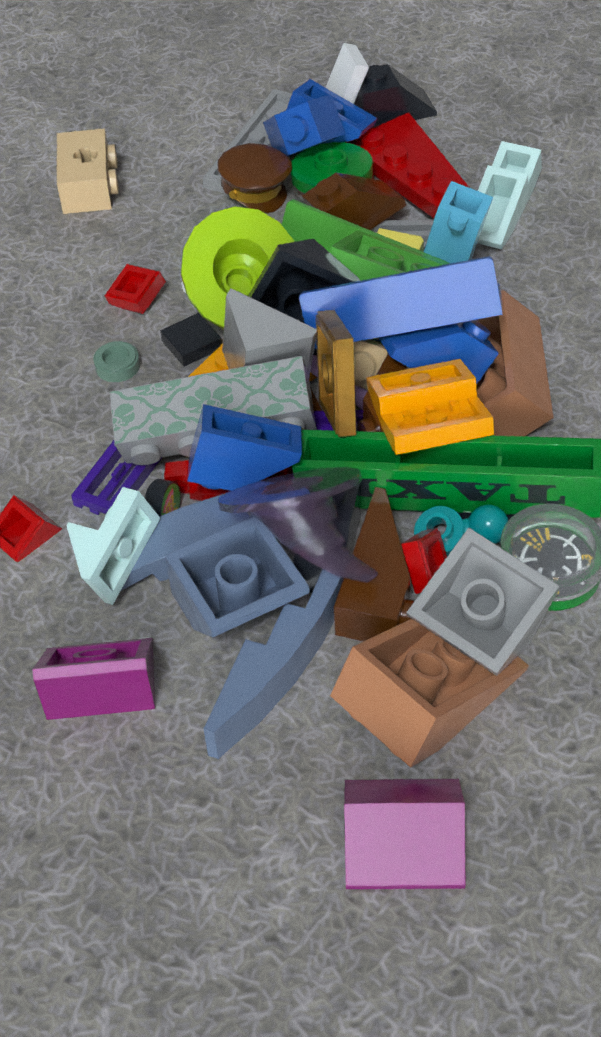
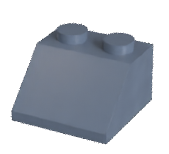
M260 514L165 555L171 593L194 630L213 638L309 593L308 584L271 530L262 522L264 520Z

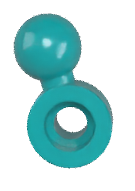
M482 505L476 508L470 517L462 519L455 510L449 507L436 506L426 510L419 516L414 526V535L424 530L433 529L438 524L447 525L441 537L448 557L468 528L492 543L497 544L507 535L509 521L505 512L494 505Z

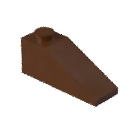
M375 487L334 605L335 635L359 641H366L410 620L411 618L407 616L406 612L414 603L413 600H410V576L386 489Z

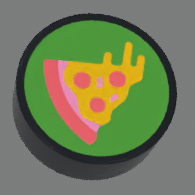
M155 479L149 485L145 499L158 516H162L180 508V487L176 481Z

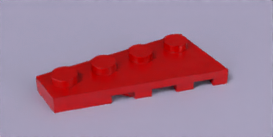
M409 112L375 128H370L358 139L345 142L367 150L372 157L373 175L432 218H435L438 206L451 181L469 187Z

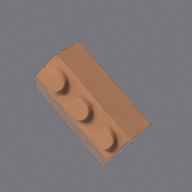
M502 290L503 315L476 320L491 332L487 339L499 352L493 363L476 384L477 397L493 416L494 435L526 436L554 418L540 319L515 298Z

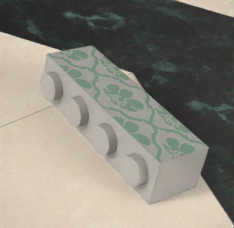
M302 356L109 391L114 445L127 464L149 465L156 463L161 457L178 454L189 456L203 404L301 426V430L317 429L309 376Z

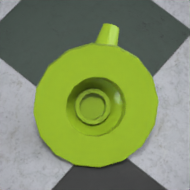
M234 206L212 212L194 227L182 250L181 278L188 299L203 318L224 329L226 295L229 290L234 289L248 296L279 244L295 241L279 221L258 209Z

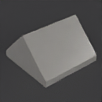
M230 289L226 295L222 348L228 368L233 369L302 356L310 378L318 330L234 289Z
M468 528L406 613L408 617L498 676L530 644L559 590V585Z

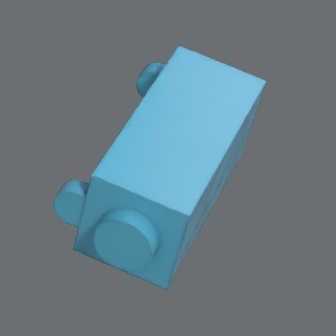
M451 181L438 206L424 252L445 260L450 264L471 260L493 197Z

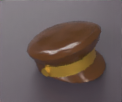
M247 143L230 148L223 152L218 159L221 186L230 198L247 208L258 209L263 213L275 212L286 201L287 190L283 183L292 171V162L283 152L264 144Z

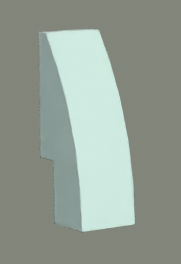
M501 141L492 166H487L478 189L479 192L492 196L493 200L477 244L502 249L509 240L542 169L540 149Z

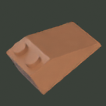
M410 619L353 646L330 696L349 712L352 718L360 722L385 744L394 755L411 768L444 747L528 669L529 665L517 657L496 676L413 619Z

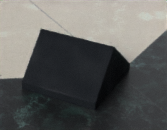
M315 239L279 244L248 297L305 323L299 301V296L302 292L361 280ZM314 349L313 355L317 356V349Z

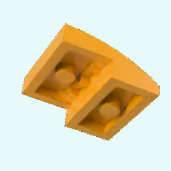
M461 359L366 377L367 388L385 436L396 455L494 435L493 416L477 397L476 377Z

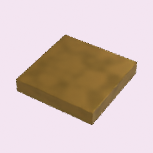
M335 310L317 311L316 329L318 331L316 341L319 403L335 434L339 437L356 435L353 337Z

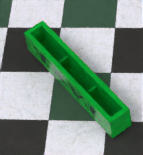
M301 430L302 455L300 461L292 465L299 506H302L309 479L312 475L359 482L361 509H368L375 487L386 489L391 510L426 511L432 507L446 506L456 512L472 513L482 505H494L502 509L505 514L601 518V439L491 435L396 455L384 432L356 431V435L339 437L331 430Z

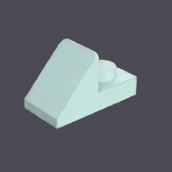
M122 487L115 502L107 511L99 530L70 522L67 523V530L81 578L105 603L111 605L114 604L160 520L158 514L139 491Z

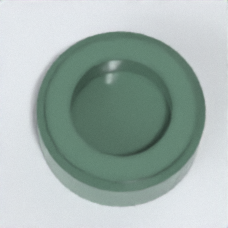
M109 342L101 346L93 357L97 375L108 382L126 381L132 378L140 368L138 351L132 344L127 342Z

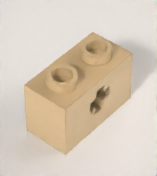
M105 128L57 133V187L63 214L112 209L111 195L119 194L116 172L118 162L115 144H107Z

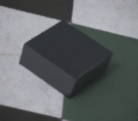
M199 313L160 330L162 342L184 367L212 354L222 345L221 337Z

